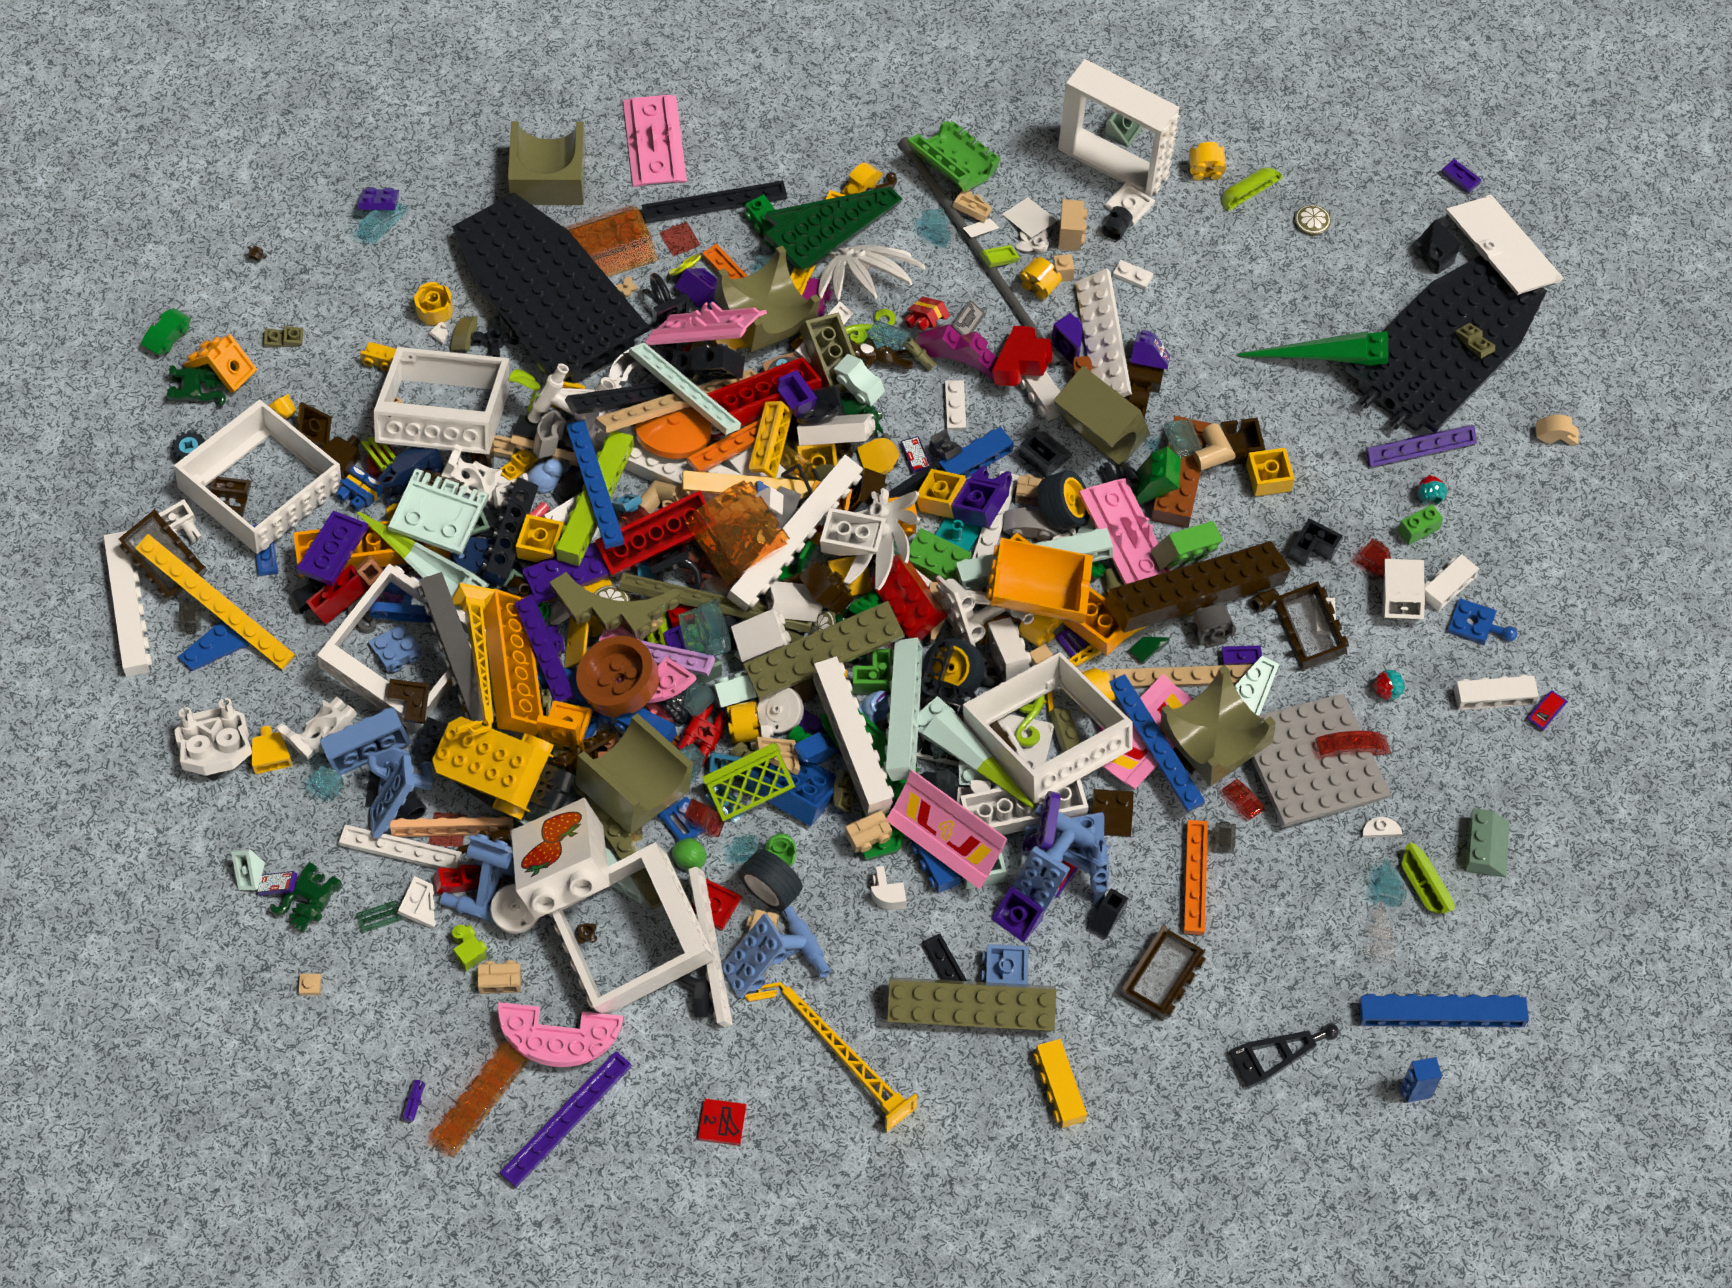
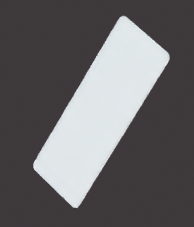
M987 219L985 223L981 221L963 229L970 237H975L999 227L991 219Z

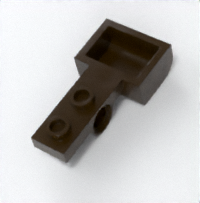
M1128 358L1127 369L1132 388L1129 402L1141 410L1145 419L1150 391L1160 393L1164 369L1131 363V358Z

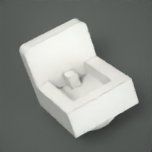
M759 719L761 737L770 738L774 736L772 724L768 725L767 719ZM755 741L750 742L751 749L756 750Z

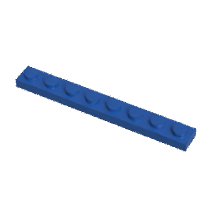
M581 420L566 424V429L604 547L607 549L624 545V539L586 422Z
M1124 674L1111 680L1109 683L1115 694L1116 701L1125 715L1133 722V728L1186 812L1204 805L1205 800L1126 675Z

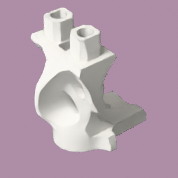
M456 444L441 476L460 480L459 490L462 485L467 486L465 495L469 497L473 489L478 490L477 498L481 491L488 493L489 497L485 507L487 504L495 506L492 491L496 487L506 484L509 480L500 476L502 473L501 469L489 468L477 461L473 464L463 462L460 457L463 448ZM462 471L469 473V479H465L462 476Z
M336 696L330 704L322 700L318 714L305 723L307 726L302 734L293 732L283 723L279 724L276 728L283 735L285 741L306 760H309L316 753H325L320 742L321 739L325 738L328 734L343 730L346 726L353 725L351 720L357 713L351 706H346ZM320 733L319 736L311 739L314 734Z

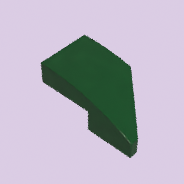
M1142 637L1129 651L1144 664L1157 651L1162 650L1170 642V639L1168 637Z

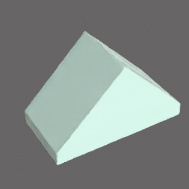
M252 850L231 851L238 890H257L265 862Z

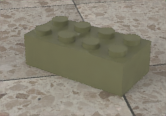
M839 312L806 320L799 330L814 370L821 378V387L837 384L840 392L848 391L844 385L837 381L834 368L847 354L856 356Z

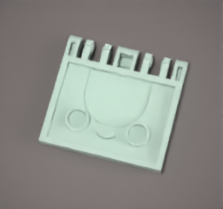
M416 468L390 521L388 530L462 555L482 509L487 503L489 494L481 491L477 498L478 490L473 489L469 499L464 498L467 486L462 485L458 495H456L459 483L445 479L441 489H439L442 482V477L439 476L435 479L433 486H430L428 482L431 479V474L426 472L423 477L424 471Z

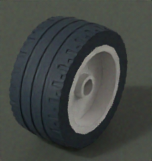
M764 849L757 850L739 870V877L750 893L773 910L784 911L803 889L801 880L795 871L780 857Z

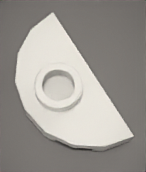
M1386 817L1371 819L1366 823L1362 831V838L1402 837L1403 835L1400 826L1395 821Z

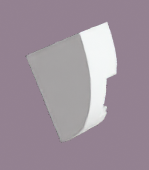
M440 322L429 332V335L442 345L446 342L448 337L447 328L444 322Z

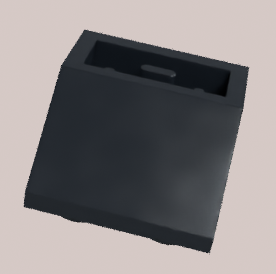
M1042 431L1033 432L1020 444L1019 456L1044 477H1047L1072 456V453L1048 433Z

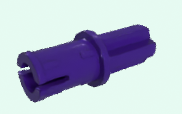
M421 1080L412 1081L409 1095L405 1098L406 1106L402 1115L404 1121L413 1122L418 1106L422 1104L421 1096L426 1084L424 1082L421 1083Z

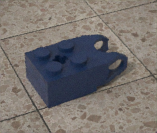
M411 446L394 458L395 461L383 471L377 481L383 488L392 487L385 497V501L392 505L400 502L416 468L442 474L444 464L438 449ZM392 477L389 482H383L385 478ZM400 494L398 499L390 500L392 496Z

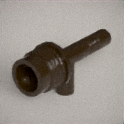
M508 828L491 831L492 837L488 838V840L493 842L500 840L508 845L512 844ZM483 830L478 833L487 836ZM469 844L458 847V850L462 854L467 853Z

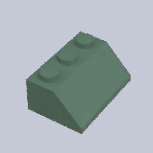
M1473 808L1468 826L1466 872L1506 878L1509 822L1496 812Z

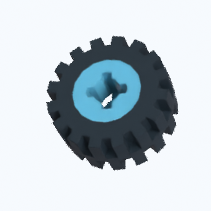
M187 431L186 434L182 432L181 436L177 435L176 440L173 439V445H171L175 460L177 462L182 460L204 443L205 439L202 435L197 434L195 431L193 433Z

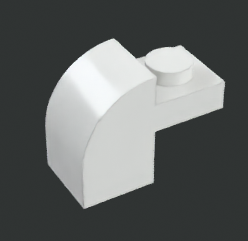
M884 866L876 867V875H872L873 886H871V898L874 903L886 910L905 909L906 896L903 882L887 884Z

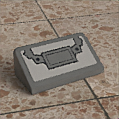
M970 300L953 323L952 328L960 335L974 332L986 313Z

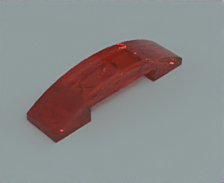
M1345 731L1319 736L1315 739L1320 757L1338 756L1341 752H1371L1372 755L1391 754L1386 735L1378 732Z

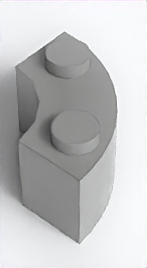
M627 350L613 362L605 377L611 378L614 381L621 377L619 385L623 387L628 380V375L641 371L644 366L629 354V350Z
M557 410L545 414L537 426L534 451L538 458L555 455L558 440L563 437L566 421Z
M1015 508L1005 511L1003 531L1010 536L1018 533L1022 537L1037 538L1045 541L1058 534V531L1052 529L1046 523L1040 509H1038V512L1026 511V508Z

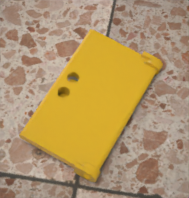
M570 616L564 668L569 669L579 665L586 653L589 621L577 625Z

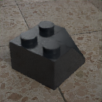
M1436 219L1417 239L1414 251L1418 258H1422L1427 263L1430 270H1434L1439 274L1455 263L1461 243Z

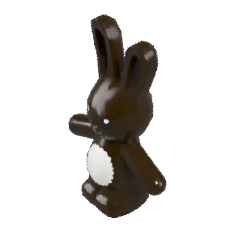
M871 337L866 338V344H857L855 341H851L855 356L863 361L867 369L875 361L884 367L894 365L905 370L913 367L912 361L903 359L913 356L907 349L893 350L885 345L877 348Z

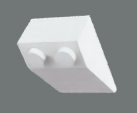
M829 508L820 539L821 552L839 556L877 554L886 518Z

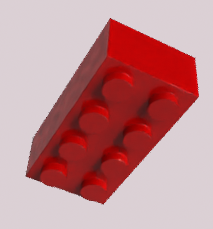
M896 554L893 556L889 575L882 588L876 591L884 602H889L897 621L908 637H918L919 641H921L948 615L910 561L907 564L904 563L901 555ZM876 573L869 579L874 588Z

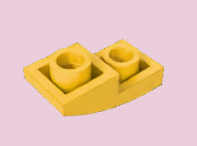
M521 449L511 456L509 463L500 468L502 470L500 476L509 481L516 479L526 473L537 462L538 458L529 450Z

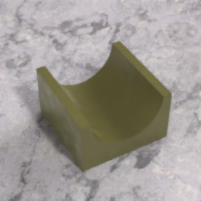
M637 713L631 717V722L623 737L607 753L596 759H592L584 751L578 755L575 785L629 834H632L689 792L693 762Z

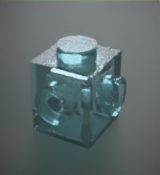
M322 765L318 771H314L310 779L313 790L332 800L335 799L344 785L342 776L331 767L327 769Z
M746 834L733 838L735 864L745 863L757 850L763 849L762 842L758 843L757 835Z

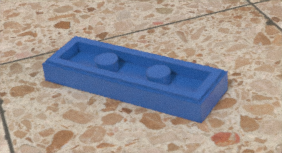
M273 541L267 549L256 554L259 577L278 574L275 542Z

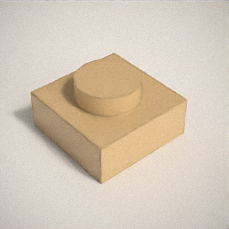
M300 974L299 995H320L322 975Z

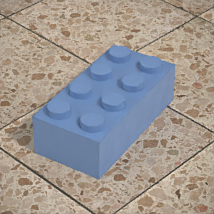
M394 707L384 709L372 717H366L361 722L346 726L343 730L328 734L320 740L327 759L337 777L367 764V757L372 753L392 747L401 749L411 744Z

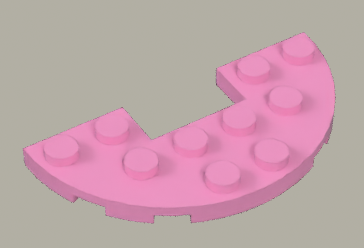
M619 626L608 632L604 629L599 641L613 636L635 637ZM665 657L658 665V676L660 677L658 688L648 703L660 702L678 695L697 679L696 676L673 660ZM625 677L616 678V683L623 682Z
M498 1003L499 1025L509 1044L524 1057L553 1067L577 1066L598 1058L616 1041L623 1022V1016L582 1011L580 1029L538 1024L540 1007Z

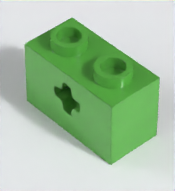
M1432 504L1401 520L1398 532L1406 543L1410 545L1439 530L1443 517Z

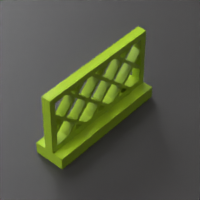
M769 744L702 777L723 822L796 788L780 753L781 750L778 744ZM777 757L780 763L777 771L767 768L770 760ZM756 766L763 769L759 780L749 777L752 768ZM766 770L776 773L772 785L763 782ZM738 775L745 777L741 789L732 786L734 777ZM779 775L786 777L789 783L788 786L782 789L775 786ZM748 779L758 782L754 793L745 790ZM719 784L727 786L723 797L716 794L715 786ZM761 784L771 787L769 794L765 797L757 795ZM730 788L740 791L736 802L727 799ZM743 792L753 795L751 803L747 806L740 804ZM725 801L735 804L733 812L725 815L723 810Z

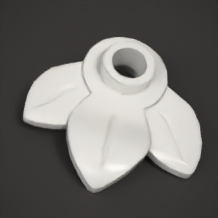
M1021 230L1020 237L1022 241L1016 244L1015 248L1022 252H1030L1032 250L1036 253L1045 252L1049 246L1047 230H1043L1032 238Z

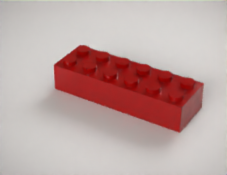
M801 357L706 394L741 423V426H744L762 418L765 402L782 401L786 405L775 389L778 378L797 370L810 389L820 388L821 378L808 362Z
M701 490L621 527L624 545L605 549L601 537L596 539L595 543L612 578L717 529V523Z

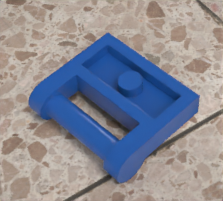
M687 796L657 815L660 821H664L677 838V842L684 838L694 839L710 829V825ZM674 814L688 831V834H683L670 816Z

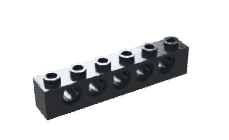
M517 477L514 482L509 483L506 490L509 493L508 497L504 498L501 505L503 512L499 513L496 520L498 527L493 530L490 538L493 540L492 544L488 545L485 552L488 555L487 559H484L480 567L482 571L480 578L501 588L508 580L517 553L516 544L526 515L530 514L538 485L520 477Z

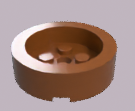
M613 636L593 645L582 657L576 673L578 689L587 703L597 713L609 717H620L621 714L629 712L632 714L644 707L654 696L660 677L658 676V665L648 648L641 641L630 636ZM625 677L623 682L616 683V678Z

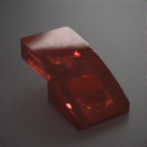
M1239 779L1234 780L1222 789L1223 794L1236 804L1237 810L1249 820L1265 810L1261 801Z
M691 799L684 817L695 827H703L711 836L719 837L725 823L722 821L721 816L705 804Z

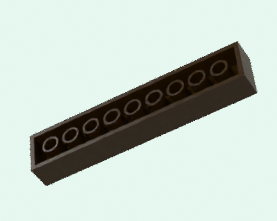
M1272 541L1111 588L1104 604L1123 633L1196 611L1199 608H1206L1216 603H1223L1284 584L1291 569Z

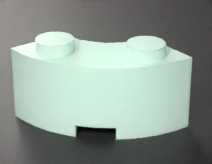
M847 354L834 368L837 381L844 385L861 404L866 403L872 406L885 392L881 378L871 373L863 361L857 357Z

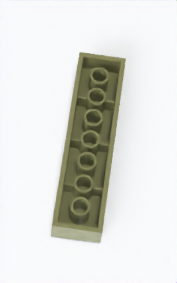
M890 977L887 1022L1054 1031L1057 989L1055 986Z

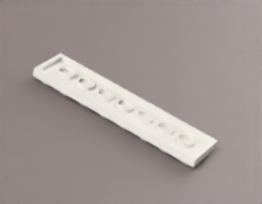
M1106 268L1075 282L1087 356H1089L1092 362L1091 372L1121 396L1126 397L1131 395L1132 392L1111 273Z

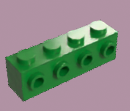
M765 195L746 203L744 212L747 221H752L755 231L758 234H762L763 237L767 231L774 227L765 218V214L768 211L776 210ZM764 238L765 244H766L768 247L771 246L772 249H773V252L775 253L776 248H774V247Z

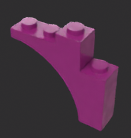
M947 324L918 334L915 342L926 350L930 358H947L962 362L981 371L994 381L992 369L998 358L987 348L988 342L977 331L960 335Z

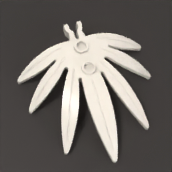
M876 245L839 248L838 252L830 254L832 260L822 274L819 284L820 300L822 299L833 276L837 301L840 300L845 267L851 270L864 289L876 299V290L867 269L870 267L876 268L912 285V281L906 272L887 257L911 263L922 269H925V266L912 258L911 253L895 248Z
M882 488L880 489L881 494L875 491L871 492L874 501L870 509L856 512L886 518L878 553L876 554V590L882 588L891 570L894 556L893 535L903 562L907 564L909 561L910 548L908 538L898 520L900 519L910 525L919 523L920 518L912 511L903 510L911 507L916 502L919 496L917 491L888 502L889 491ZM873 554L856 556L844 580L846 584L852 583L865 570Z

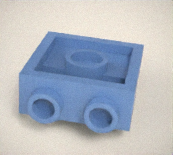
M404 624L368 641L387 673L397 672L403 665L409 662L414 663L422 656L420 646L412 634L410 635Z
M987 944L986 952H982V964H986V971L982 970L981 982L1028 985V946Z

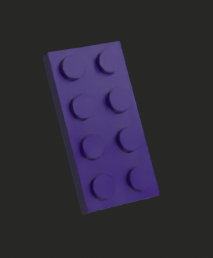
M332 511L296 568L297 573L333 586L368 530V523Z
M595 542L589 544L580 566L557 560L556 556L522 569L537 604L556 597L551 590L550 582L565 572L582 587L610 577Z

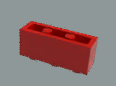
M351 564L340 573L333 586L325 585L306 602L313 612L327 624L371 586L367 584Z

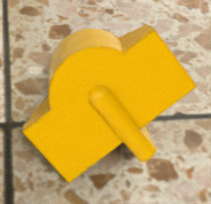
M289 394L277 398L268 405L283 419L289 418L297 411Z

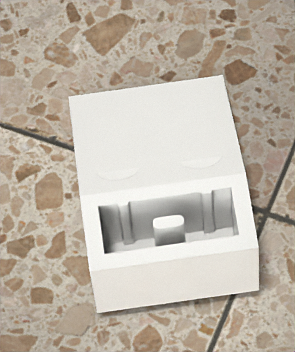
M1385 559L1382 617L1424 619V560Z

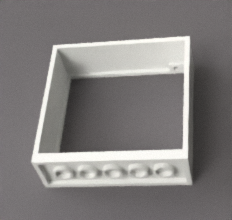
M1084 59L1066 82L1058 150L1123 184L1129 183L1151 197L1153 193H1158L1161 188V182L1166 181L1170 175L1169 168L1172 164L1171 157L1174 153L1173 146L1176 142L1174 137L1178 130L1176 125L1180 119V115H1178L1180 107ZM1086 98L1153 131L1155 136L1151 161L1148 162L1083 129Z
M397 347L374 409L375 442L453 450L457 444L463 448L462 452L489 454L509 393V358ZM402 380L492 389L485 412L394 402Z
M258 400L174 465L178 489L256 554L267 549L274 540L281 538L289 528L296 526L303 517L311 514L313 509L323 504L333 493L335 494L341 487L340 464L261 400ZM271 435L315 471L319 477L254 528L205 486Z
M388 564L318 653V666L380 710L394 707L402 724L416 733L422 724L404 722L407 702L387 700L389 682L339 648L390 581L421 603L426 604L424 597L420 598L417 591L419 580L413 576L408 577L399 566ZM456 610L464 632L469 635L465 612ZM451 669L443 674L430 691L426 718L429 717L452 687L450 677L453 674Z
M1061 652L963 704V716L966 726L1014 783L1034 803L1044 799L1048 791L1056 792L1132 750L1133 722ZM1060 687L1103 731L1032 770L989 724Z
M656 842L608 866L609 882L612 885L646 867L682 945L684 954L601 996L563 912L564 909L587 897L548 913L556 921V924H554L556 932L559 936L562 935L564 942H562L564 950L567 954L570 953L572 957L570 961L572 968L575 972L578 971L580 975L578 979L579 984L588 993L587 1002L591 1008H595L596 1012L610 1014L715 960V956L666 851Z

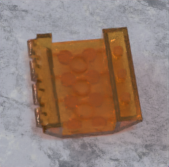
M634 205L619 208L617 211H610L598 217L595 216L583 220V222H577L565 227L607 277L658 261L651 235L638 207Z
M743 480L730 486L697 509L685 522L728 587L738 581L743 576V573L774 552L778 553L784 549L787 541L790 540L783 528L777 529L780 523L772 512L766 513L769 507L761 496L755 497L759 492L751 481L746 483Z

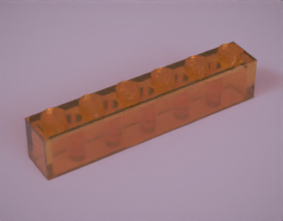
M508 1041L500 1045L497 1050L498 1054L494 1059H490L486 1063L485 1070L481 1075H477L474 1078L469 1091H465L460 1096L458 1105L449 1110L443 1124H439L433 1131L432 1138L434 1144L453 1157L457 1155L530 1061V1059L517 1052Z

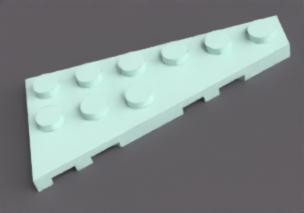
M1261 656L1234 686L1245 704L1257 716L1261 713L1279 666L1278 663L1264 656Z

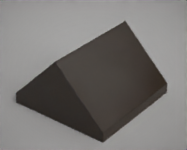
M300 402L297 430L321 449L330 440L332 417Z

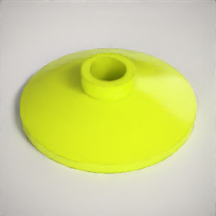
M696 254L684 260L678 268L670 270V276L683 274L685 268H693L700 260L701 255Z

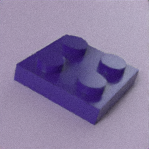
M374 187L363 189L358 202L359 210H395L399 200V190H394V188L376 189Z

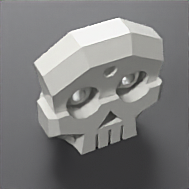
M225 698L226 704L221 699L218 703V708L192 714L191 709L185 707L187 713L184 712L183 708L179 710L181 724L174 731L183 770L205 776L234 769L252 754L248 741L249 732L243 713L233 709L229 698Z

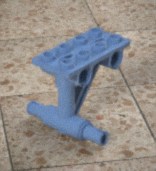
M1040 803L1034 813L1040 817L1042 815L1043 803ZM1058 812L1056 831L1061 833L1060 836L1046 852L1037 846L1031 850L1013 884V887L1037 903L1045 911L1056 896L1060 884L1070 870L1068 866L1062 863L1063 855L1072 842H1075L1084 849L1090 848L1093 850V840L1096 839L1093 832L1061 812ZM1106 845V853L1109 850L1110 846Z
M1103 812L1071 818L1093 832L1096 839L1093 840V850L1090 848L1084 849L1075 842H1072L1063 855L1064 861L1090 874V888L1093 891V903L1096 905H1100V899L1102 902L1105 898L1109 878V857L1106 853V841L1104 840ZM1040 824L1025 826V838L1039 832ZM1055 831L1053 844L1058 839L1061 833Z
M477 833L476 836H469L471 841L467 849V857L475 859L476 865L482 867L477 899L467 896L457 897L443 892L440 904L455 908L460 914L465 913L496 925L491 916L490 903L499 879H502L503 874L515 877L513 850L507 846L506 842L500 840L493 842L488 840L489 837Z
M788 906L781 912L789 924L791 935L778 933L769 916L763 914L722 964L723 973L738 998H743L747 992L756 991L764 986L765 979L762 974L770 965L779 964L787 957L802 951L808 963L814 965L821 978L831 973L832 970L824 960V952L819 946L816 936L812 934L805 921L799 919L792 906Z

